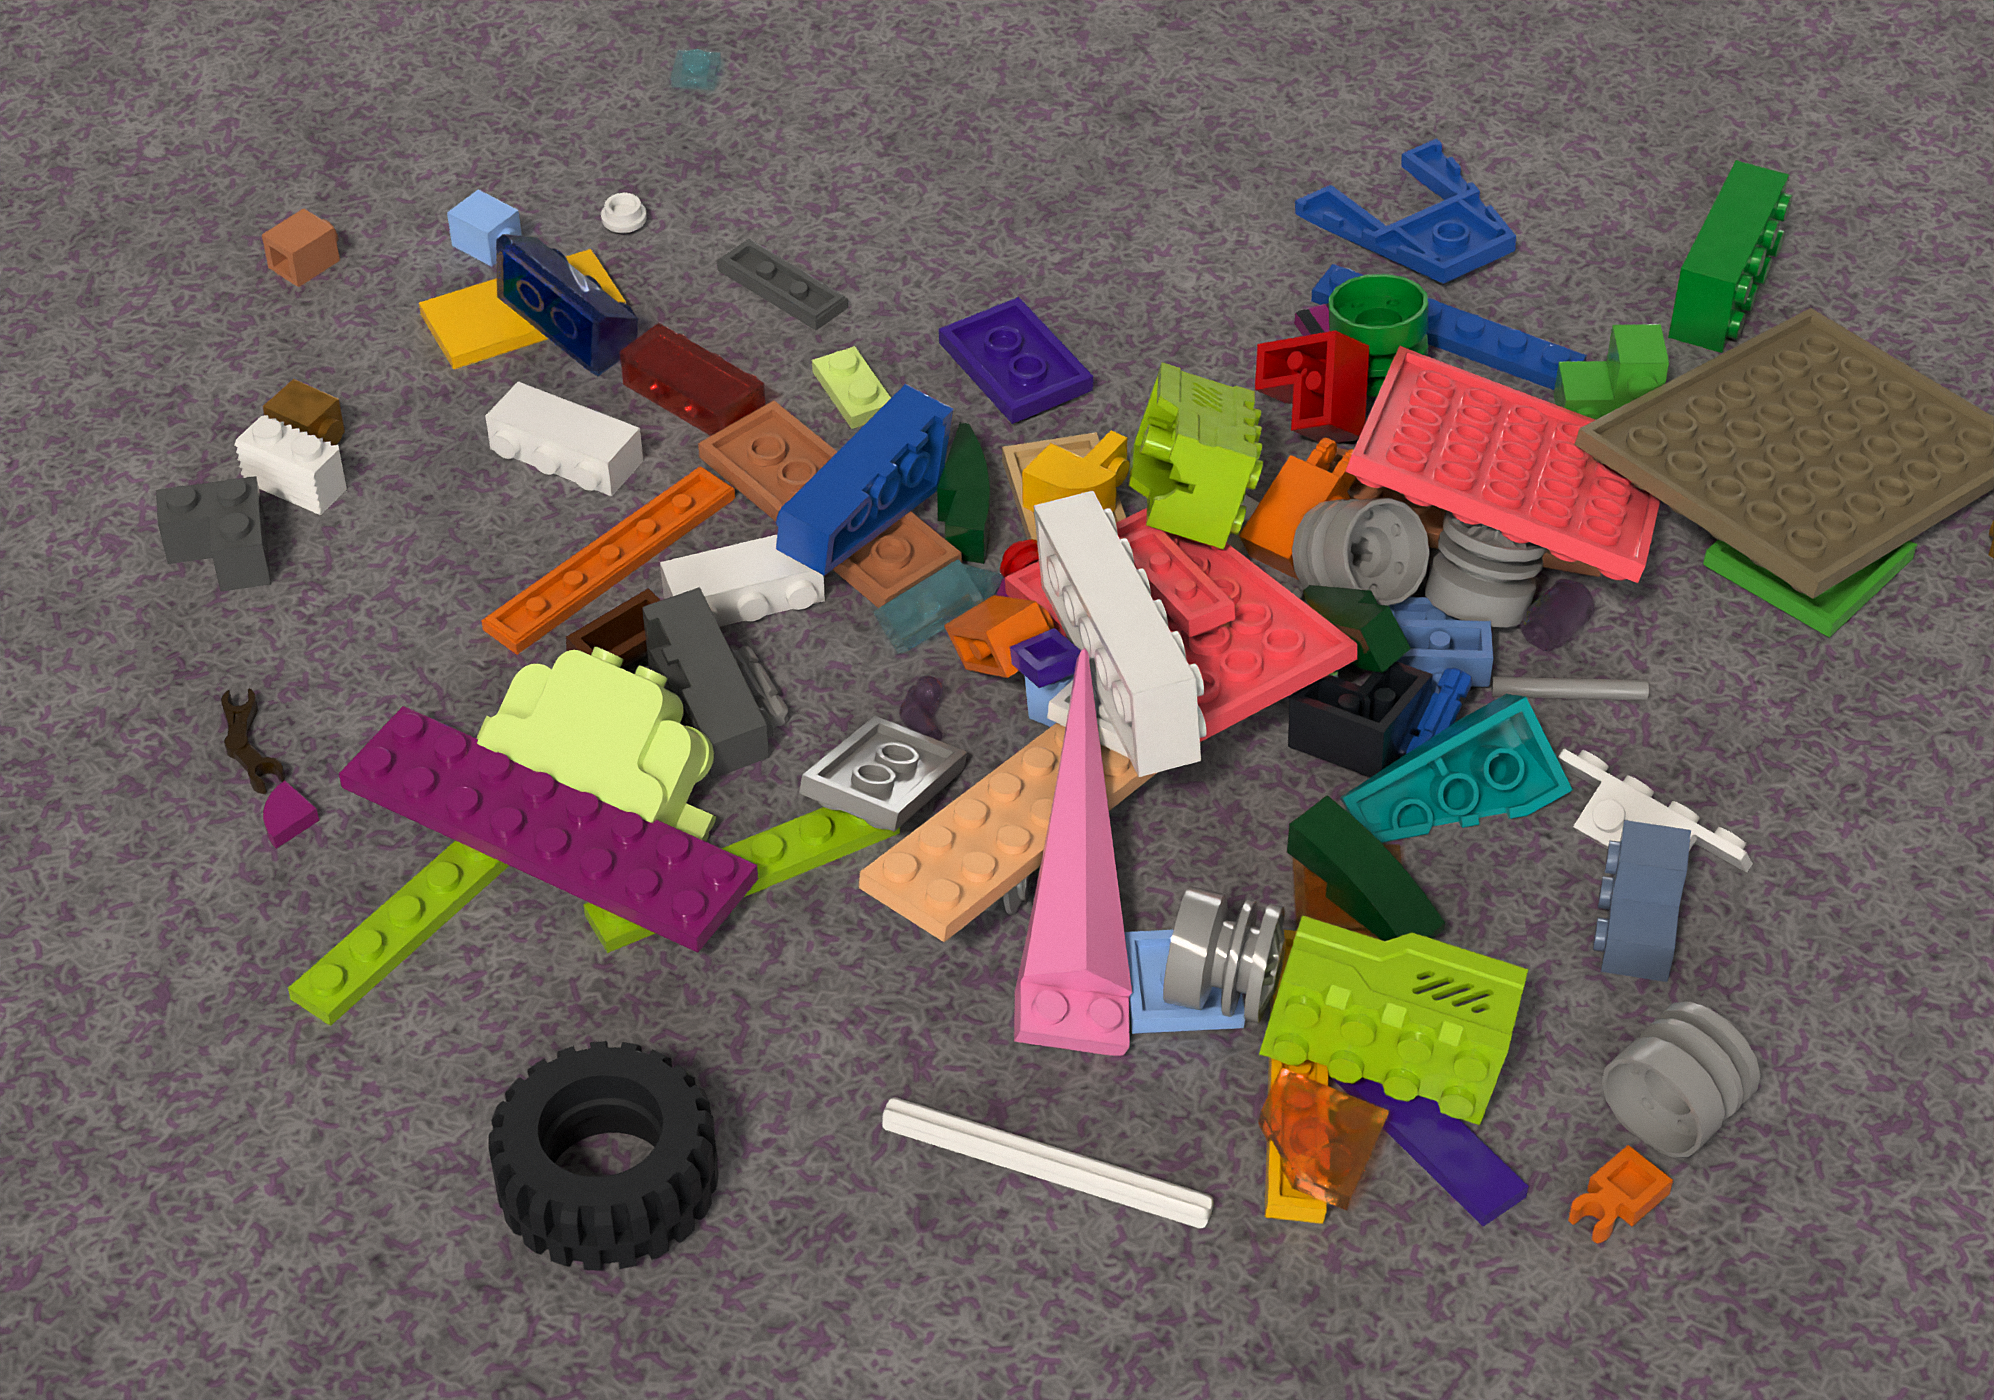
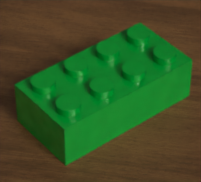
M1738 160L1735 161L1681 267L1668 338L1723 353L1729 338L1738 340L1746 317V313L1742 311H1752L1759 291V285L1756 283L1765 284L1772 264V258L1769 256L1777 258L1783 244L1785 231L1780 230L1779 225L1780 221L1785 222L1793 195L1786 193L1789 174Z

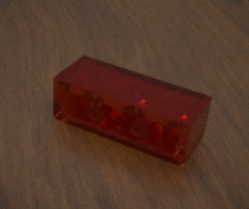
M657 323L620 351L624 386L710 436L766 405L764 382L760 381L755 375L746 373L724 360L720 355L706 350L689 340L685 335L677 333L661 323Z

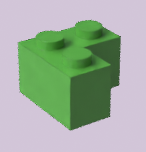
M1661 324L1612 325L1606 361L1558 362L1554 388L1555 405L1597 420L1666 383L1669 360Z

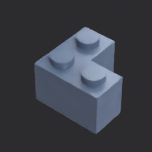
M1624 820L1620 842L1609 840L1605 873L1613 874V877L1602 876L1598 908L1608 910L1607 919L1597 918L1593 941V950L1603 952L1601 972L1668 982L1675 951L1679 905L1687 874L1691 830Z

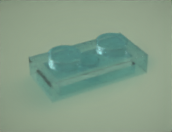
M957 559L873 611V614L897 653L901 654L945 628V624L985 600L960 560Z

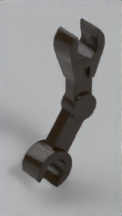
M249 688L248 701L241 706H233L230 690H227L221 698L224 715L228 724V735L224 740L227 755L236 759L248 772L250 784L254 791L260 794H267L265 782L261 776L274 774L282 783L285 781L283 765L276 758L262 757L248 742V731L258 711L255 693Z

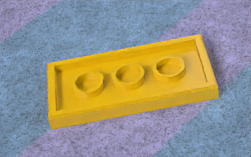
M591 249L419 302L420 314L453 369L627 314L626 301Z

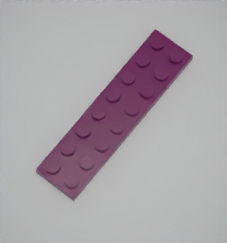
M405 706L399 709L339 773L343 789L697 953L758 880L757 865L661 821L655 820L652 824L643 820L636 813L625 812L598 800L592 793L580 792L553 780L547 773L535 772L510 760L503 753L491 751L477 744L478 739Z

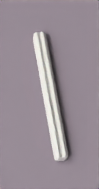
M897 1097L889 1099L883 1112L882 1127L885 1130L1187 1225L1205 1228L1213 1211V1197L1209 1194Z

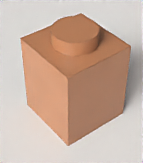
M304 208L262 234L268 268L297 287H300L340 261L337 246L338 235L335 228L327 220L318 218Z

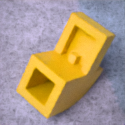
M1110 430L1084 458L1050 443L1022 471V507L1034 512V505L1094 491L1103 510L1110 508L1114 512L1116 510V487H1119L1124 482L1130 468V462L1127 460V437Z

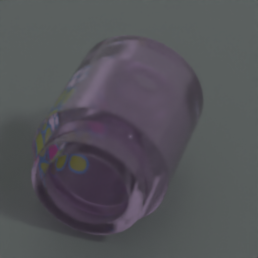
M1569 579L1557 580L1527 608L1526 617L1521 621V631L1525 639L1543 651H1549L1554 646L1557 648L1563 646L1593 617L1595 608L1591 593L1579 582Z

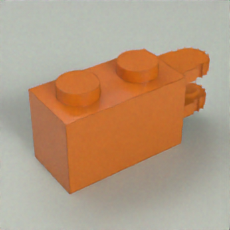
M1323 438L1320 440L1306 461L1292 455L1289 456L1239 534V538L1250 557L1299 580L1294 571L1292 556L1295 531L1304 515L1319 503L1338 499H1351L1347 491L1356 479V476L1345 471L1353 449H1349L1332 473L1327 470L1335 458L1338 447L1336 446L1337 443L1331 439Z
M993 595L948 622L944 627L966 670L1009 678L1019 671L1011 663L1010 646L1053 629L1054 623L1047 610L1042 605L1037 604L1036 601Z

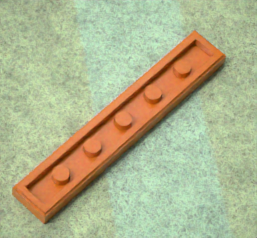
M699 466L482 619L483 631L518 655L735 499L734 488Z

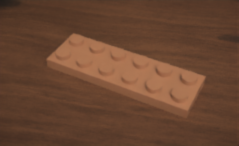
M776 401L766 404L698 443L699 458L775 522L781 507L837 453L835 449ZM910 511L833 570L882 612L887 613L962 567V555L957 548Z

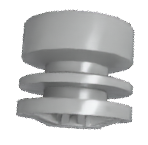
M1390 498L1338 499L1321 502L1304 515L1295 531L1292 546L1294 571L1303 589H1306L1309 585L1371 590L1378 605L1401 603L1416 592L1426 575L1430 555L1427 532L1419 516L1405 503Z
M1446 510L1443 520V531L1439 534L1438 549L1441 552L1432 560L1425 586V596L1433 606L1459 620L1491 621V627L1505 628L1521 624L1528 618L1529 607L1532 604L1536 590L1533 577L1542 569V556L1547 552V548L1531 542L1517 543L1503 536L1500 530L1481 523L1478 525L1464 523L1455 518L1452 512Z
M1189 886L1181 901L1171 938L1163 987L1164 1002L1201 1010L1209 998L1212 987L1222 989L1221 1010L1224 1016L1232 1017L1240 994L1243 993L1246 994L1245 1020L1260 1023L1267 1003L1276 992L1286 948L1283 927L1284 906L1270 903L1265 911L1261 927L1255 926L1257 915L1256 900L1248 898L1244 902L1236 922L1227 920L1228 905L1225 893Z
M1689 1001L1671 1004L1654 1022L1641 1032L1640 1038H1636L1604 1068L1602 1086L1607 1103L1617 1120L1628 1131L1661 1154L1670 1157H1689L1698 1151L1722 1127L1723 1121L1736 1113L1741 1105L1757 1091L1761 1075L1757 1058L1743 1035L1727 1019L1712 1009Z

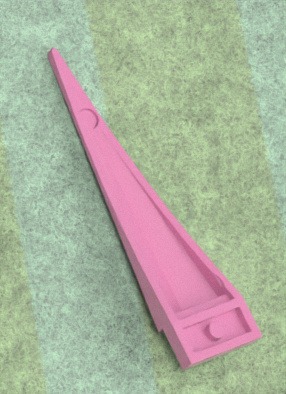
M1084 648L1076 659L1051 814L1015 988L1014 1042L1103 1055L1124 1056L1129 1048V997L1132 993L1089 655L1086 648Z

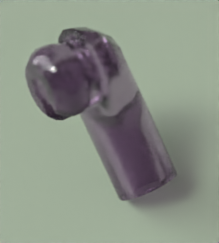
M929 675L922 676L918 679L916 685L910 687L900 705L899 715L908 729L941 741L942 732L932 717L940 704L939 698L943 694V686L935 677Z

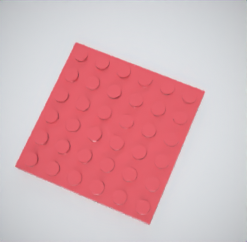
M1399 346L1345 471L1355 475L1361 483L1374 488L1387 487L1403 493L1405 498L1414 504L1437 506L1452 512L1455 518L1471 525L1484 524L1500 530L1502 535L1511 541L1534 543L1549 549L1551 554L1561 560L1568 562L1578 560L1597 567L1608 578L1619 581L1628 579L1636 583L1639 582L1646 566L1660 504L1658 498L1645 490L1637 488L1630 480L1607 465L1597 462L1590 454L1575 445L1579 428L1595 421V419Z

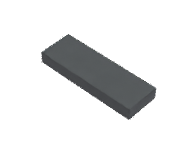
M751 239L746 240L717 260L719 272L814 330H818L848 309L847 297Z

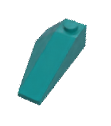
M1505 694L1461 718L1341 796L1340 799L1346 811L1382 843L1425 835L1429 833L1431 827L1459 822L1462 828L1479 825V818L1506 813L1509 819L1528 816L1573 791L1527 697Z

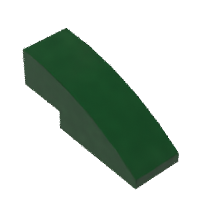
M960 422L937 486L938 521L945 522V540L961 552L962 561L984 564L990 533V483L987 463L980 443L970 424Z
M1309 585L1303 590L1308 606L1357 643V660L1350 664L1365 670L1383 673L1411 649L1388 605H1378L1371 590Z
M1325 796L1289 824L1287 853L1327 883L1325 896L1327 899L1382 941H1388L1409 933L1433 939L1445 929V921L1405 868L1372 833L1329 796Z

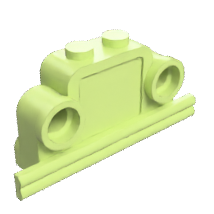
M594 647L591 655L579 650L567 651L558 657L552 669L543 664H530L522 668L515 675L497 715L493 717L486 716L476 738L478 739L477 744L491 751L503 753L510 760L535 772L547 773L553 780L580 792L592 793L598 800L625 812L636 813L643 820L652 824L658 820L698 839L707 841L709 831L715 824L716 816L691 806L686 802L695 783L702 780L711 769L714 759L713 746L704 733L693 727L680 724L683 717V704L676 694L664 688L667 677L638 665L635 674L621 669L620 667L624 659L598 647Z

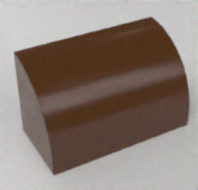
M649 588L566 636V651L579 650L591 655L594 647H598L624 659L620 668L625 669L647 655L642 607L661 600Z

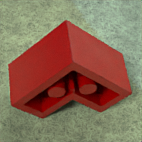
M1336 330L1257 344L1255 390L1284 403L1292 404L1291 431L1318 442L1323 438L1331 439L1335 443L1358 440L1366 419L1369 345Z

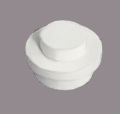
M618 193L610 196L601 211V220L604 227L617 233L635 231L641 228L647 219L646 209L641 204L640 199L630 193Z

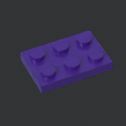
M1019 297L939 328V344L1012 424L1093 391V375Z

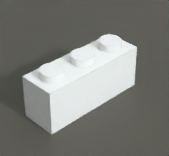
M517 382L485 416L491 450H494L503 458H515L535 466L544 474H556L576 482L581 488L588 491L596 490L613 496L643 462L639 427L521 382Z
M777 535L660 562L664 598L667 599L700 587L719 627L741 621H756L766 615L790 609L801 610L808 608L812 604L825 601L824 577L822 574L776 550Z

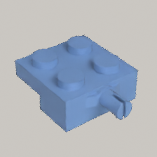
M1408 597L1401 603L1388 605L1411 648L1397 662L1433 674L1432 695L1434 692L1438 694L1440 692L1437 685L1444 670L1453 667L1470 675L1473 680L1472 686H1490L1493 665L1491 621L1459 620L1433 606L1427 597Z

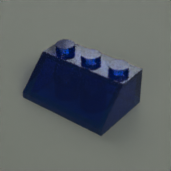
M502 234L496 239L497 297L585 369L599 376L637 347L638 318L627 304L617 302L603 291L600 284L593 277L583 275L573 267L559 250L549 248L537 237Z

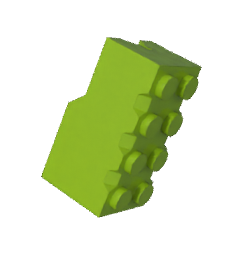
M1161 362L1131 449L1129 486L1147 498L1146 526L1220 549L1225 548L1230 533L1234 535L1239 534L1246 513V506L1243 505L1246 488L1255 489L1263 466V461L1259 460L1262 450V443H1259L1262 427L1258 426L1261 410L1254 408L1255 391L1240 386H1228L1184 372L1179 367Z
M1302 915L1259 1054L1288 1065L1299 1066L1306 1060L1325 1065L1331 1078L1344 1083L1354 1084L1363 1077L1381 1083L1385 1095L1396 1100L1409 1102L1419 1095L1437 1101L1441 1113L1452 1118L1480 1125L1508 1053L1528 969L1415 933L1382 941ZM1430 976L1429 978L1420 980L1422 977ZM1445 982H1449V984H1446L1444 986L1420 994H1416L1419 991L1434 987ZM1465 988L1470 989V990H1467V991H1464V992H1461V993H1458V994L1449 996V997L1444 998V999H1441V1000H1437V999H1436V998H1439V997H1442V996H1445V995H1448V994L1457 992V991L1462 990V989H1465ZM1486 994L1489 995V996H1487V997L1478 999V1000H1476V1001H1473V1002H1470V1003H1467V1004H1464V1005H1461V1006H1456L1457 1004H1460V1003H1462V1002H1465V1001H1468V1000H1471V999H1474V998H1477V997H1480V996H1483V995H1486ZM1485 1009L1482 1012L1474 1013V1011Z

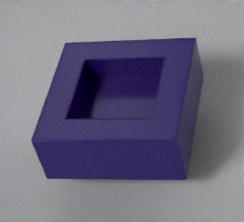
M1055 628L1010 646L1012 665L1038 688L1057 683L1063 678L1074 674L1076 659L1081 652L1079 648Z

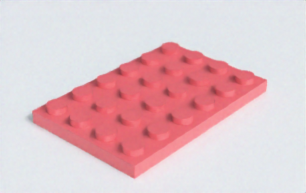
M1147 508L1116 523L1119 539L1149 528V526H1146ZM1163 531L1235 604V620L1189 637L1167 614L1169 630L1171 632L1178 631L1182 638L1186 661L1189 665L1195 663L1202 676L1204 695L1197 697V704L1203 713L1207 734L1206 737L1200 738V742L1357 660V643L1227 542L1225 548L1220 549ZM1039 561L1004 578L1006 594L1008 596L1036 601L1037 604L1042 605L1051 616L1054 628L1067 638L1042 589Z

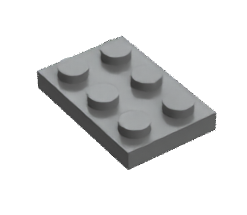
M873 716L802 775L799 794L817 800L821 806L827 809L842 810L862 818L872 827L889 829L895 832L964 770L967 751L880 717Z

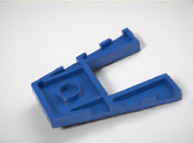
M1438 139L1402 153L1401 166L1419 182L1443 198L1444 201L1388 226L1332 185L1295 200V214L1443 284L1515 251L1516 235L1492 205L1487 207L1480 200V190L1473 182L1467 183L1461 176V167L1453 157L1447 158L1443 154L1442 143Z

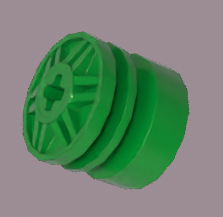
M1366 274L1348 279L1335 287L1328 298L1329 331L1336 330L1369 345L1367 396H1378L1399 346L1428 356V338L1426 334L1428 332L1427 293L1418 283L1408 278L1391 274Z

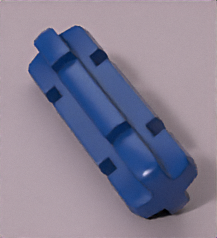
M1454 667L1444 670L1437 685L1440 692L1439 694L1433 693L1417 727L1420 734L1418 737L1413 736L1406 754L1454 724L1462 707V703L1459 701L1460 697L1466 698L1473 684L1470 675Z

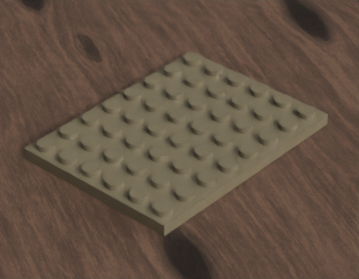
M1812 308L1797 314L1579 428L1575 441L1577 447L1590 454L1597 462L1607 465L1630 480L1637 488L1655 496L1670 506L1674 512L1689 518L1709 531L1714 538L1726 542L1749 557L1754 564L1766 568L1789 583L1793 589L1808 595L1812 599L1994 489V417Z

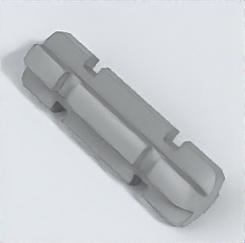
M743 646L739 650H731L741 673L748 682L758 708L763 707L766 710L773 729L777 726L785 725L789 720L787 716L788 707L783 699L776 695L778 691L763 666L757 663L759 659L754 651L747 646Z

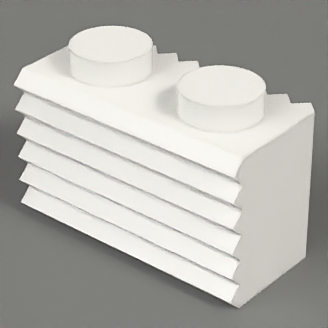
M268 415L260 416L236 439L234 446L238 447L236 453L239 454L238 460L241 461L239 465L242 468L241 475H244L243 478L256 476L259 489L321 515L347 490L339 446H331L330 441L323 442V438L318 439L315 435H307V431L300 432L299 428L292 429L291 425L284 426V422H279L276 418L269 419Z

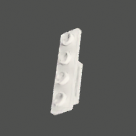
M1563 749L1558 756V759L1567 771L1597 787L1596 792L1573 827L1578 833L1608 849L1609 840L1620 842L1624 820L1689 829L1691 830L1689 851L1695 843L1746 873L1753 863L1747 852L1743 850L1746 843L1730 831L1718 827L1715 833L1700 826L1697 824L1700 817L1687 807L1675 801H1672L1669 807L1654 800L1651 798L1654 791L1647 785L1629 775L1621 781L1608 774L1606 771L1609 766L1585 750H1582L1577 756Z

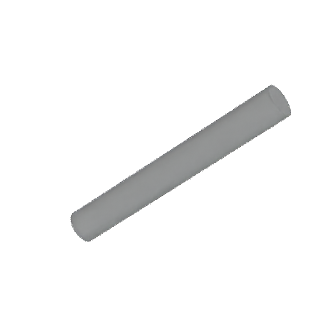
M1492 676L1491 694L1492 697L1512 694L1527 698L1648 700L1649 683L1648 680Z

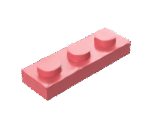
M1149 527L1120 538H1127L1132 549L1136 570L1141 568L1145 570L1150 584L1152 599H1160L1166 613L1189 637L1207 632L1212 628L1235 620L1234 602L1162 530Z

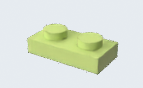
M855 346L812 360V372L851 429L865 425L891 399Z

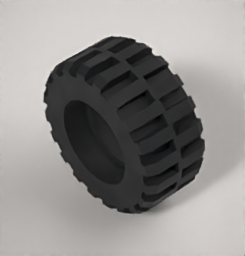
M607 1041L590 1042L589 1049L575 1051L574 1046L558 1051L557 1058L550 1062L543 1058L527 1070L528 1078L526 1080L519 1077L505 1092L506 1102L502 1101L497 1105L491 1119L493 1130L488 1134V1146L499 1207L503 1209L505 1222L514 1234L522 1235L524 1245L533 1252L542 1255L548 1249L552 1262L570 1267L573 1260L583 1262L584 1270L603 1271V1264L619 1263V1269L637 1266L636 1258L649 1254L651 1260L669 1252V1241L675 1239L679 1243L683 1242L695 1230L694 1218L702 1220L706 1216L712 1205L711 1194L717 1190L719 1176L713 1115H711L710 1102L704 1089L696 1085L695 1077L685 1067L677 1064L673 1068L670 1057L653 1049L650 1054L643 1053L641 1046L637 1044L622 1042L621 1048L608 1047ZM598 1134H628L641 1138L655 1147L636 1166L609 1176H581L568 1172L555 1164L560 1155L570 1146L580 1140Z

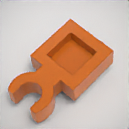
M1627 1145L1590 1177L1587 1188L1589 1193L1582 1194L1573 1201L1568 1221L1574 1225L1584 1216L1596 1217L1599 1221L1594 1226L1591 1240L1596 1244L1604 1242L1611 1236L1617 1217L1623 1219L1631 1227L1670 1194L1673 1179Z

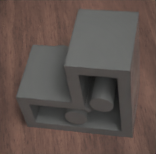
M256 476L156 490L158 526L168 564L213 558L221 592L271 585L266 521Z

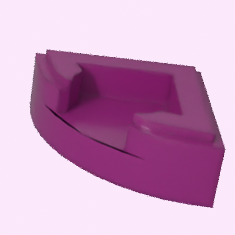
M283 781L271 792L263 809V820L267 836L276 849L319 821L317 808L286 781Z

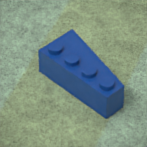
M905 384L781 507L776 518V525L778 527L776 550L825 576L937 492V486L945 466L953 408Z

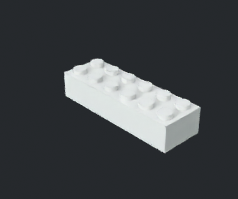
M1094 491L1034 505L1042 589L1069 641L1081 651L1086 648L1089 655L1092 685L1138 776L1142 777L1201 761L1200 738L1206 737L1207 734L1204 716L1197 704V697L1204 695L1201 673L1195 663L1189 665L1186 661L1185 648L1179 632H1171L1169 630L1167 614L1160 599L1153 601L1146 572L1143 568L1136 570L1131 546L1127 538L1119 539L1116 521L1111 509L1103 510Z

